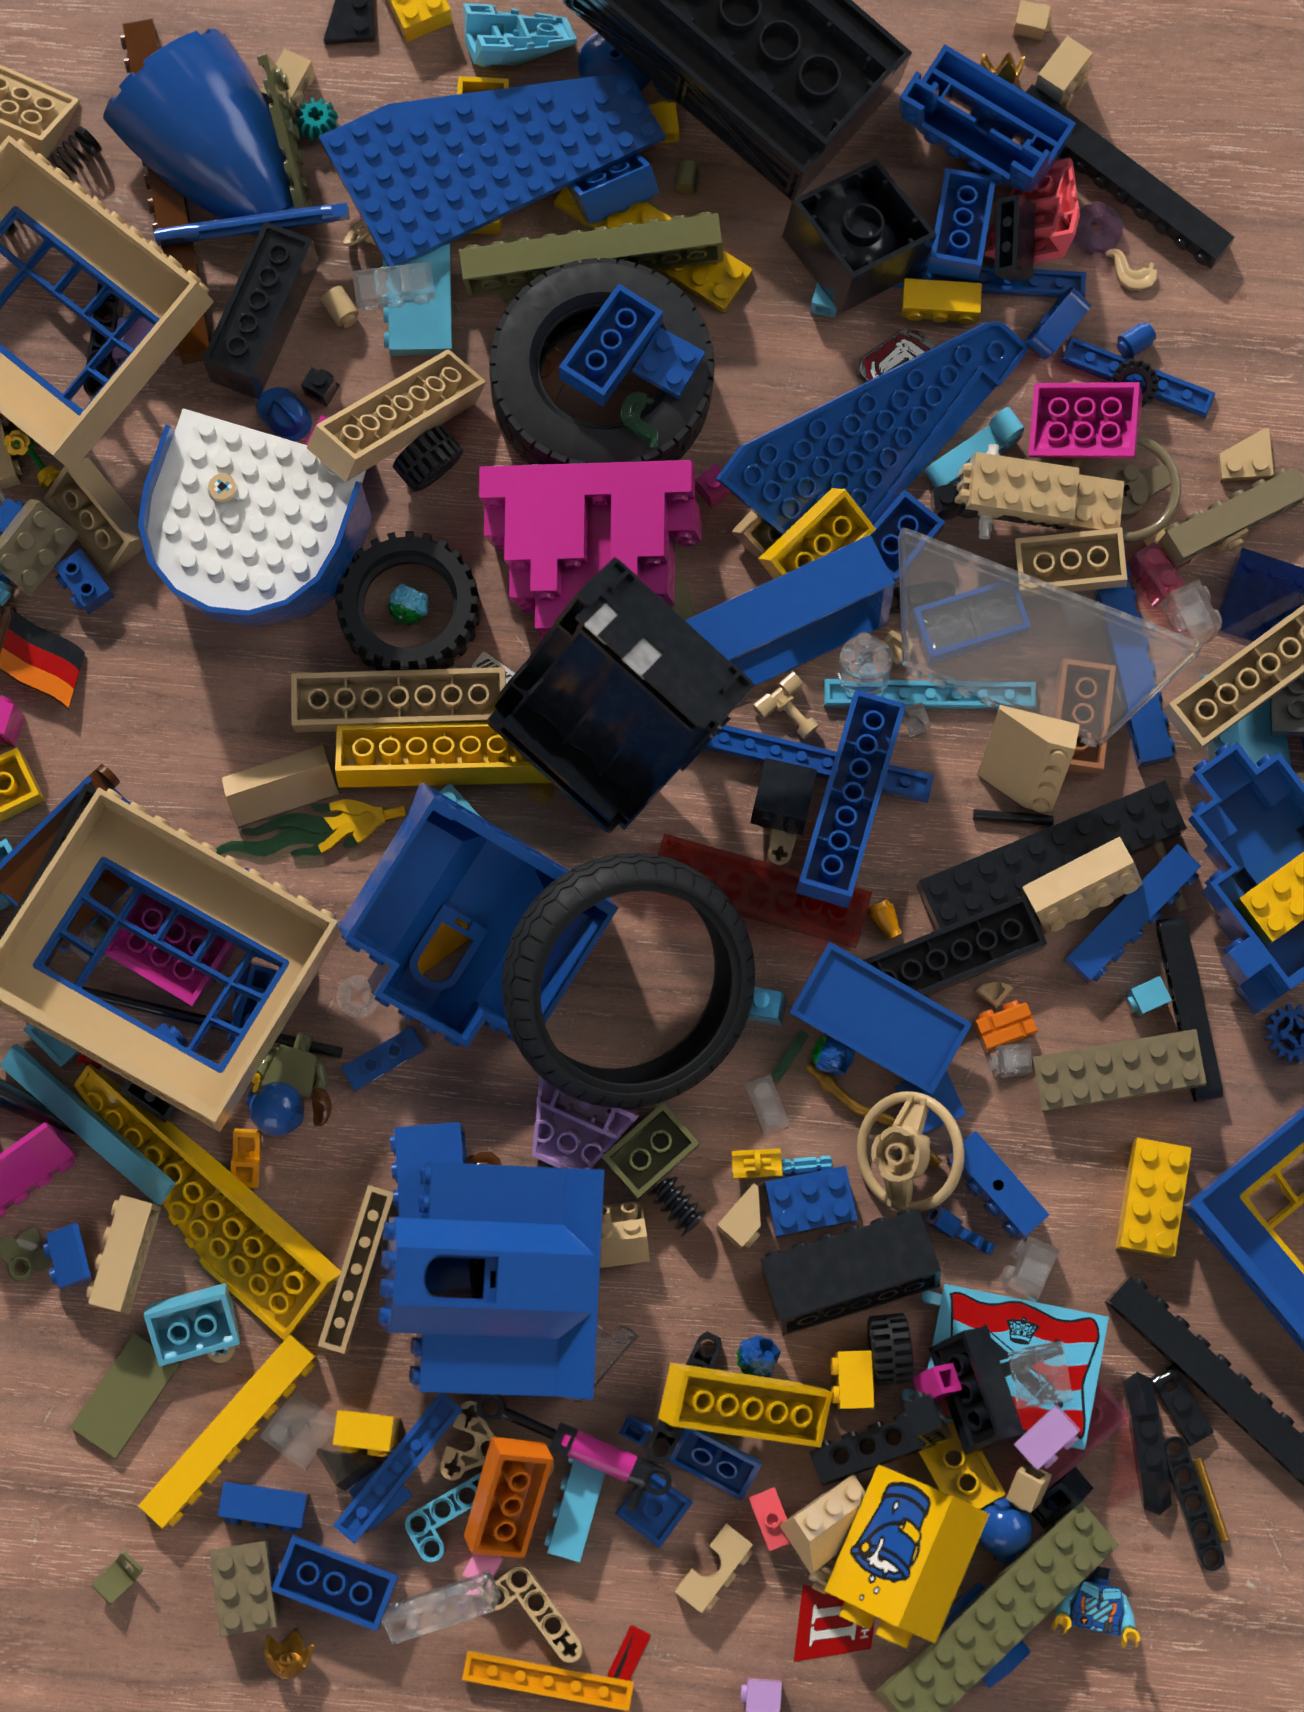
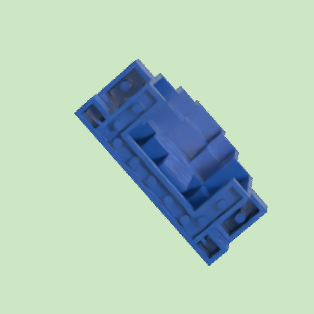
M1236 742L1231 747L1227 743L1215 752L1217 757L1210 762L1204 759L1193 767L1195 772L1190 779L1207 800L1208 804L1203 800L1191 809L1193 814L1188 821L1207 844L1203 851L1218 869L1216 873L1204 882L1207 887L1202 893L1221 917L1217 923L1232 942L1222 950L1225 955L1219 960L1239 985L1235 988V991L1253 1015H1255L1304 980V920L1266 947L1234 905V902L1304 852V784L1280 752L1273 757L1270 754L1264 756L1256 763L1258 765L1257 768L1240 744Z

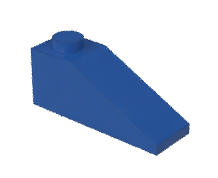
M251 961L239 980V984L259 993H264L278 970L269 965ZM235 992L230 1024L240 1029L243 1028L258 1002ZM228 1034L227 1041L234 1043L236 1037Z

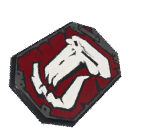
M903 328L859 359L858 376L865 383L936 346L922 331Z

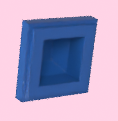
M628 1415L619 1434L643 1447L653 1428L643 1418Z

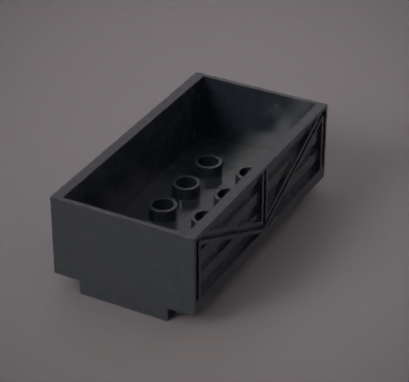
M563 0V4L791 201L803 193L898 87L912 54L907 47L852 0Z

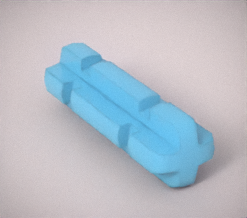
M820 1156L818 1159L816 1157L794 1158L793 1161L781 1159L782 1175L791 1174L794 1171L796 1174L832 1168L831 1156Z

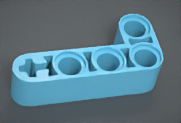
M1006 407L991 419L989 426L930 464L924 473L935 488L943 485L954 486L960 482L957 476L962 464H965L975 452L986 453L989 444L999 445L998 453L1000 455L1021 439L1025 427L1011 408Z
M481 1473L412 1512L405 1521L406 1531L423 1560L435 1562L443 1557L446 1546L437 1528L472 1508L473 1502L470 1504L464 1503L460 1498V1492L463 1488L470 1487L476 1494L478 1486L474 1484V1481L480 1480ZM441 1501L447 1502L451 1508V1512L446 1518H442L436 1513V1506ZM415 1516H422L426 1521V1527L422 1532H417L412 1528L411 1522ZM428 1541H435L439 1544L440 1552L437 1556L431 1557L426 1554L425 1545Z

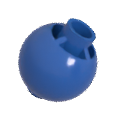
M270 1082L259 1087L256 1092H252V1088L248 1093L246 1103L249 1106L250 1117L253 1124L261 1132L270 1136H283L291 1133L302 1124L304 1120V1101L300 1093L290 1084Z
M999 1498L982 1509L989 1514L979 1542L987 1552L993 1555L995 1561L1010 1563L1028 1545L1032 1535V1523L1026 1511L1018 1509L1006 1498Z

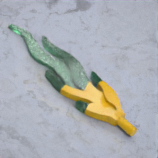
M342 799L327 804H314L312 808L318 812L343 813L336 817H320L305 813L282 814L255 828L242 829L244 834L252 836L269 833L276 829L284 830L278 835L262 841H230L217 847L216 853L221 855L235 851L254 856H267L285 847L305 843L315 845L310 848H300L291 851L292 857L315 856L331 850L348 835L353 834L343 843V846L348 849L366 840L379 826L385 824L386 820L406 816L404 805L383 810L382 807H374L351 799Z

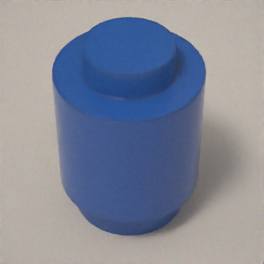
M1147 322L1136 324L1117 337L1118 343L1116 346L1122 356L1135 357L1150 347L1153 341L1156 340L1155 330Z

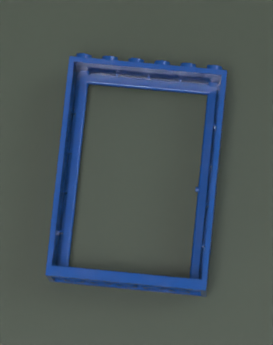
M868 535L685 621L725 658L736 665L757 686L888 625L895 583L871 535Z

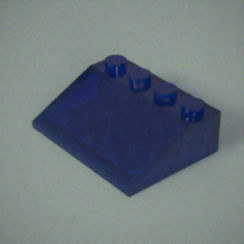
M1241 548L1235 558L1213 628L1255 641L1304 605V568L1246 548Z

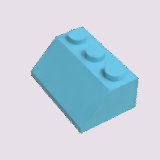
M227 1283L146 1305L144 1318L159 1367L240 1344L235 1310Z

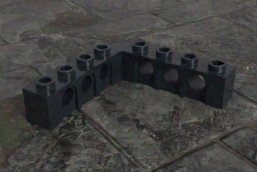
M924 1391L910 1395L908 1397L909 1401L903 1403L906 1412L894 1416V1422L885 1425L883 1421L873 1423L867 1426L868 1431L860 1434L857 1433V1430L841 1435V1441L831 1443V1440L823 1441L821 1448L816 1447V1450L810 1451L820 1483L825 1486L853 1474L856 1475L876 1468L878 1464L884 1465L935 1446L936 1442L945 1441L953 1437L942 1405L931 1394L927 1395ZM895 1430L900 1431L902 1435L901 1442L895 1446L888 1443L889 1433ZM866 1440H873L875 1442V1451L870 1455H864L861 1449L862 1444ZM841 1449H846L849 1453V1459L845 1464H838L835 1459L836 1453Z

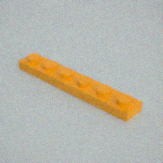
M467 1651L462 1677L464 1681L629 1711L634 1681L474 1651Z

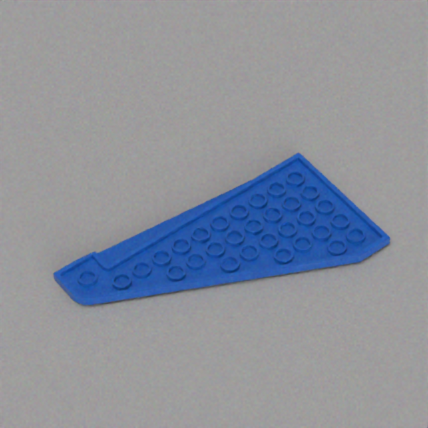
M982 323L740 445L716 480L780 536L790 529L832 488L846 489L874 525L989 394L1002 384L1016 368L1030 347L1004 323Z

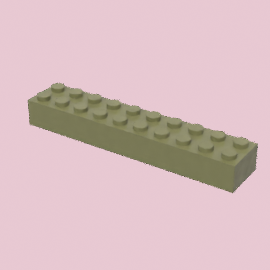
M701 212L693 217L678 215L671 220L665 221L651 219L644 224L624 223L620 227L615 228L601 226L595 228L594 231L587 232L573 230L566 235L559 236L557 234H546L542 238L537 239L523 237L519 238L516 242L509 243L495 241L488 246L474 244L466 246L465 249H459L462 276L468 297L522 290L541 274L545 275L546 271L559 265L563 268V264L576 260L581 263V259L597 258V261H600L601 258L616 259V262H619L621 259L634 262L635 266H638V264L643 265L653 271L723 261L718 213L713 214L712 212Z
M1081 1502L1045 1529L943 1626L936 1643L928 1641L873 1694L888 1712H947L1107 1558L1119 1544L1084 1503Z

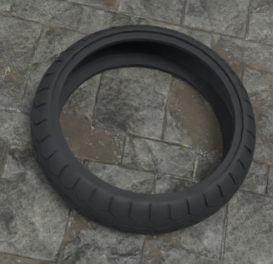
M623 853L594 859L569 870L553 881L534 899L518 922L507 948L502 972V1000L506 1021L514 1042L525 1060L536 1073L559 1091L577 1100L610 1108H634L657 1104L688 1091L709 1076L723 1062L739 1039L749 1016L755 988V961L750 937L739 912L727 895L713 881L696 869L667 857L646 853ZM655 891L670 894L689 902L700 915L708 930L713 946L715 965L713 986L709 1000L700 1019L687 1036L662 1056L627 1068L612 1069L589 1066L560 1052L553 1043L545 1025L541 1006V986L549 955L564 930L588 908L607 898L623 893Z

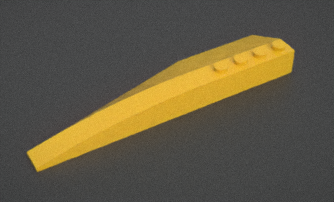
M91 1064L87 1065L75 1082V1088L95 1113H98L103 1120L176 1183L162 1204L170 1215L168 1217L174 1226L177 1225L185 1235L184 1241L189 1248H194L200 1256L199 1262L221 1284L227 1283L229 1291L280 1338L285 1340L329 1292L338 1280L341 1271L245 1184L168 1120L165 1123L120 1092L123 1088L121 1085Z

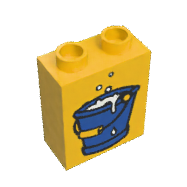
M878 1464L824 1591L845 1601L839 1616L870 1630L875 1617L880 1618L881 1622L876 1634L893 1643L908 1648L913 1634L936 1643L989 1514L949 1494Z

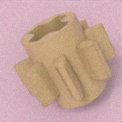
M829 1560L815 1572L809 1573L808 1579L814 1582L813 1589L825 1594L826 1591L824 1589L835 1566V1561Z

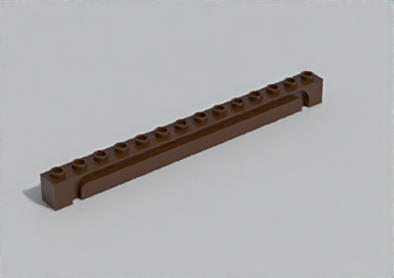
M153 19L123 24L124 34H120V40L123 50L127 49L128 57L124 58L127 73L137 74L145 65L143 61L160 49ZM147 166L148 174H144V180L147 190L151 189L152 197L148 198L150 212L155 213L156 221L152 222L153 232L154 229L190 224L186 197L165 183ZM194 242L159 246L168 257L171 255L182 265L183 269L187 272L190 270L200 278ZM206 312L174 349L175 356H180L183 365L203 361V356L211 341Z

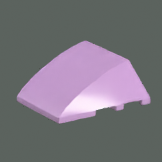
M539 1075L532 1156L557 1168L591 1169L639 1115L630 1108L602 1107L577 1100L559 1091Z

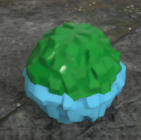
M401 583L394 589L392 594H389L388 608L395 622L411 626L420 620H424L430 610L428 608L430 603L428 602V595L418 592Z

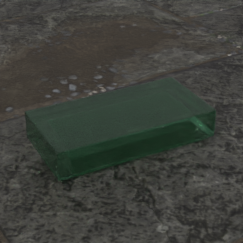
M802 1030L798 1032L770 1076L778 1084L808 1040L809 1035Z

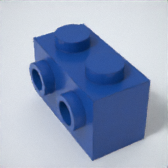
M81 549L54 566L59 573L55 578L64 590L68 587L74 594L70 598L79 610L84 607L86 612L90 614L115 597Z

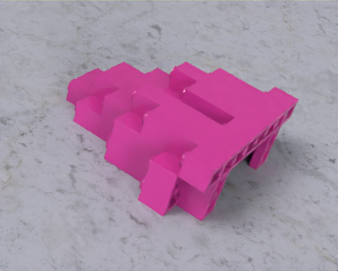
M692 460L479 467V499L484 503V536L494 548L504 552V560L509 565V598L519 609H522V612H535V629L540 634V641L573 597L614 557L623 562L667 605H675L676 543H679V546L691 547L695 543H702V511L695 500V466Z

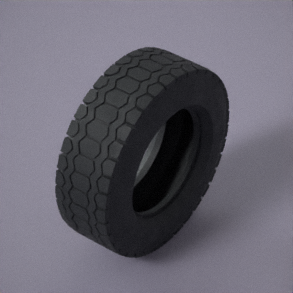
M597 258L581 259V263L578 260L565 263L562 266L563 268L559 265L545 272V275L541 274L532 280L529 286L526 285L513 298L499 321L491 346L489 364L494 411L504 435L514 450L520 454V457L529 465L680 460L695 442L705 423L714 381V356L708 330L698 309L696 310V306L688 296H684V292L673 282L670 283L669 279L658 272L654 274L652 269L638 264V266H635L634 262L621 259L619 262H616V259L601 258L600 261H597ZM619 283L662 310L663 320L660 327L705 351V356L679 399L659 389L658 394L646 409L633 418L608 425L585 423L570 417L553 403L543 387L540 375L543 364L553 347L569 334L587 328Z

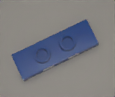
M412 1026L341 1068L356 1092L425 1051V1048Z

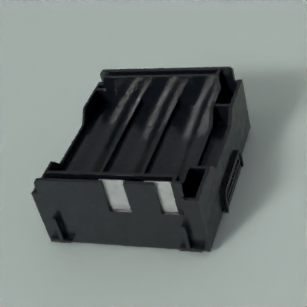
M614 557L573 597L540 641L537 648L493 700L489 708L494 710V712L487 719V724L605 832L611 833L618 824L625 830L679 770L683 772L727 724L731 719L728 715L753 689L755 684L647 587L623 562Z

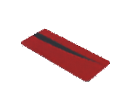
M631 1625L610 1667L608 1675L613 1678L629 1681L646 1647L650 1634Z

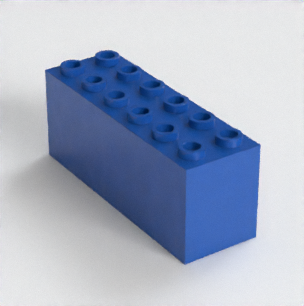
M461 1122L394 1127L395 1135H390L391 1152H394V1156H396V1162L392 1163V1178L395 1179L398 1190H393L394 1207H397V1210H399V1217L423 1218V1213L418 1212L419 1196H424V1184H420L421 1167H425L426 1162L467 1164L465 1129ZM439 1257L433 1259L425 1273V1284L430 1294L435 1297L475 1293V1287L471 1284L472 1275L475 1285L473 1258Z

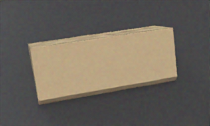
M323 745L222 777L225 796L238 828L339 795Z

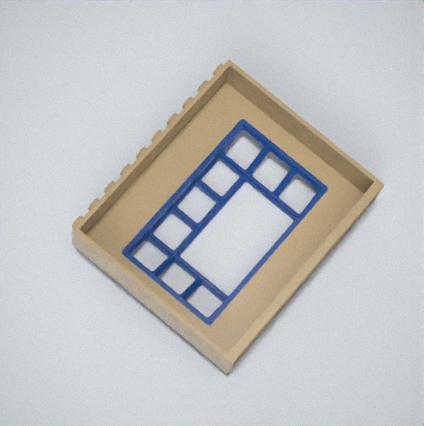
M8 135L0 145V237L18 218L44 241L26 263L22 262L0 243V254L19 269L17 274L0 292V309L21 283L29 277L105 337L107 342L64 393H61L0 343V413L73 472L214 301L207 294L210 290L201 283V279L190 270L187 272L183 269L182 265L171 255L169 257L165 255L156 243L147 241L144 235L134 226L129 227L125 223L126 221L113 211L111 213L106 209L107 206L95 196L92 198L87 194L88 191L79 183H73L69 180L68 175L58 167L55 169L51 166V163L43 155L33 152L32 148L21 138L16 141ZM51 248H55L73 262V265L55 286H52L34 271L36 265ZM80 271H84L103 286L85 309H81L63 294V291ZM109 294H113L132 309V312L114 333H111L92 317ZM142 317L153 324V326L133 349L121 339L134 323ZM117 347L128 356L108 379L99 373L97 368L109 353ZM92 377L103 386L87 406L82 409L71 400L84 383Z
M98 788L0 940V1007L220 1132L340 936L338 921L335 920L336 916L326 909L319 911L313 908L312 902L305 897L298 895L296 898L288 894L289 890L280 883L274 882L272 885L263 880L265 876L252 868L247 871L240 867L241 863L229 855H226L224 858L217 854V849L206 842H202V844L192 840L193 836L187 831L180 828L178 831L169 827L170 823L158 815H155L154 818L145 813L146 810L135 802L128 804L122 801V796L114 790L108 789L105 791ZM104 869H107L134 888L118 914H115L89 896V892ZM141 894H145L171 909L156 935H152L126 920ZM83 903L112 922L97 948H92L67 931L68 925ZM179 915H183L208 930L207 935L193 956H189L163 941ZM120 928L127 930L225 986L188 1047L185 1048L82 989ZM216 936H220L246 951L230 978L201 962ZM60 938H63L90 956V959L74 983L61 977L44 964ZM254 957L279 966L278 971L264 993H259L239 984V980ZM234 991L258 1002L241 1029L217 1018ZM212 1026L236 1037L220 1064L195 1053Z

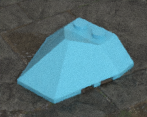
M463 3L465 45L473 63L478 66H519L577 43V38L565 17L536 12L534 17L519 15L518 9L511 8V13L496 11L495 5Z

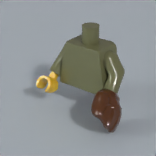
M298 1032L293 1047L281 1044L280 1047L273 1048L268 1052L251 1082L255 1083L252 1092H256L259 1089L261 1080L262 1085L270 1082L290 1084L300 1093L301 1097L312 1099L314 1126L321 1127L327 1122L332 1111L331 1099L326 1092L329 1078L325 1063L320 1060V1056L309 1053L313 1037Z

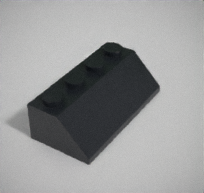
M987 1326L964 1330L929 1348L934 1366L954 1364L962 1390L946 1397V1401L965 1455L1005 1443L1025 1434Z

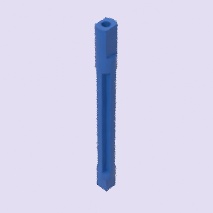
M347 203L328 204L183 224L181 226L154 229V235L157 245L163 246L259 233L264 221L284 229L334 223L336 221L350 220L349 207Z

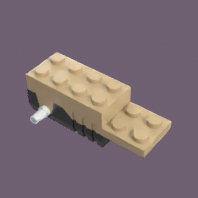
M989 444L986 453L975 452L965 464H962L961 469L958 471L957 477L961 482L955 488V503L961 506L960 514L980 518V539L990 538L993 519L1020 524L1027 523V525L1033 526L1039 525L1046 528L1052 527L1059 530L1065 527L1087 531L1120 528L1124 481L1079 474V468L999 456V445Z

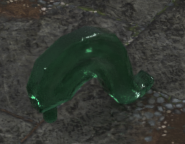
M637 391L629 394L624 400L621 408V420L624 427L630 432L651 441L649 447L653 449L658 443V432L652 426L642 421L640 415L646 409V403L653 404L654 399L647 398V394Z

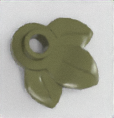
M34 1227L23 1231L17 1240L4 1235L0 1242V1256L7 1262L6 1272L15 1281L28 1279L33 1272L45 1270L52 1262L51 1257L46 1258L44 1248H40V1237ZM17 1262L25 1264L23 1272L15 1271L14 1266Z

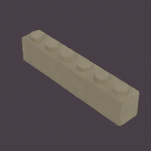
M1297 467L1288 471L1283 468L1271 476L1272 479L1268 481L1261 479L1252 484L1250 490L1244 492L1241 489L1233 493L1229 497L1230 500L1224 503L1219 500L1207 508L1208 511L1202 514L1200 511H1197L1188 516L1186 522L1182 524L1175 522L1164 529L1166 533L1159 542L1173 565L1177 567L1222 544L1225 539L1245 528L1250 530L1304 502V478Z

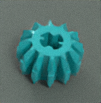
M311 97L310 104L302 102V109L296 110V117L298 119H296L295 123L298 129H300V134L303 137L308 136L311 142L316 137L338 127V122L336 121L339 118L338 112L334 110V105L331 102L326 104L325 99L322 97L318 102H315V99Z

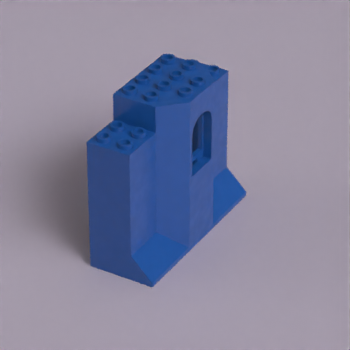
M421 782L408 816L339 924V929L342 933V938L346 941L345 944L356 952H360L361 949L370 954L369 958L378 964L367 982L372 989L371 993L376 996L374 999L386 1007H389L390 1004L399 1009L398 1013L408 1020L418 1019L422 1022L421 1026L433 1034L439 1031L445 1035L444 1039L456 1047L461 1044L468 1048L483 1023L496 1032H499L500 1029L509 1034L507 1037L514 1042L506 1021L502 1000V972L507 948L518 922L530 904L547 886L569 870ZM610 898L596 903L580 914L564 930L555 943L547 960L542 978L541 1006L545 1023L619 907ZM458 918L469 924L468 928L465 929L456 924L455 920ZM443 922L472 939L452 973L444 980L433 981L420 973L417 963L431 938Z
M426 1162L425 1167H421L420 1184H424V1196H419L418 1212L423 1213V1218L389 1217V1222H384L383 1239L388 1240L387 1251L382 1252V1268L386 1269V1279H381L380 1296L385 1297L384 1308H379L378 1323L388 1333L416 1334V1337L411 1338L410 1350L411 1354L415 1356V1365L410 1366L409 1383H412L413 1388L419 1392L557 1396L593 1400L604 1170ZM439 1257L485 1259L483 1299L432 1296L425 1284V1273L429 1263ZM491 1271H496L495 1288H490Z

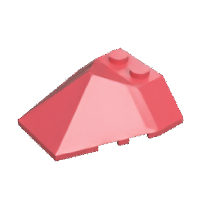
M1071 158L1055 161L1048 173L1031 193L1015 188L1010 193L1012 196L1020 194L1036 204L1034 264L1063 258L1075 236L1080 212ZM991 226L987 232L984 255L995 259L996 226Z

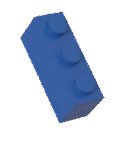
M227 1481L223 1482L218 1516L225 1517V1523L241 1525L242 1520L253 1521L252 1527L269 1529V1524L280 1525L279 1531L296 1533L297 1528H304L310 1494Z

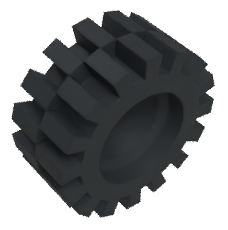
M1130 359V361H1125L1116 368L1111 383L1124 382L1131 374L1140 375L1145 381V387L1142 390V407H1144L1145 404H1149L1153 397H1155L1159 379L1156 370L1151 367V364L1145 363L1141 359L1139 361Z

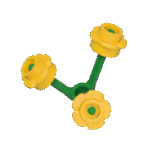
M14 428L4 438L7 452L15 456L17 454L24 455L28 451L41 469L37 475L40 481L39 486L50 489L61 471L57 470L53 465L46 467L33 448L35 441L19 428Z

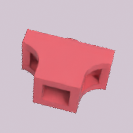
M775 1487L748 1497L768 1550L771 1551L789 1544L790 1541L779 1526L787 1518Z

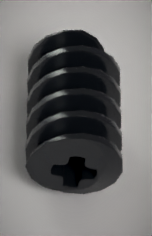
M675 1176L669 1179L667 1177L647 1195L657 1194L653 1201L654 1204L664 1203L660 1211L662 1213L671 1211L667 1220L669 1222L678 1220L674 1228L676 1230L685 1228L681 1235L683 1237L702 1221L706 1211L703 1210L696 1213L695 1210L699 1203H688L692 1194L689 1193L682 1196L681 1193L685 1186H674L678 1177Z

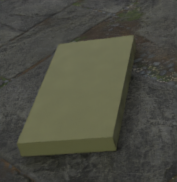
M134 1333L70 1428L112 1457L118 1458L181 1364L174 1362L159 1367L153 1345Z

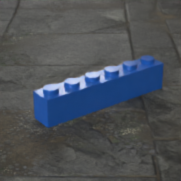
M1177 844L1142 880L1143 885L1139 886L1135 892L1128 894L1064 962L1086 983L1092 978L1097 982L1107 971L1104 966L1110 960L1115 963L1126 952L1122 947L1129 940L1134 944L1144 933L1141 928L1147 922L1152 925L1163 914L1159 909L1165 903L1171 906L1181 895L1178 890L1184 884L1189 887L1199 877L1196 871L1201 865Z

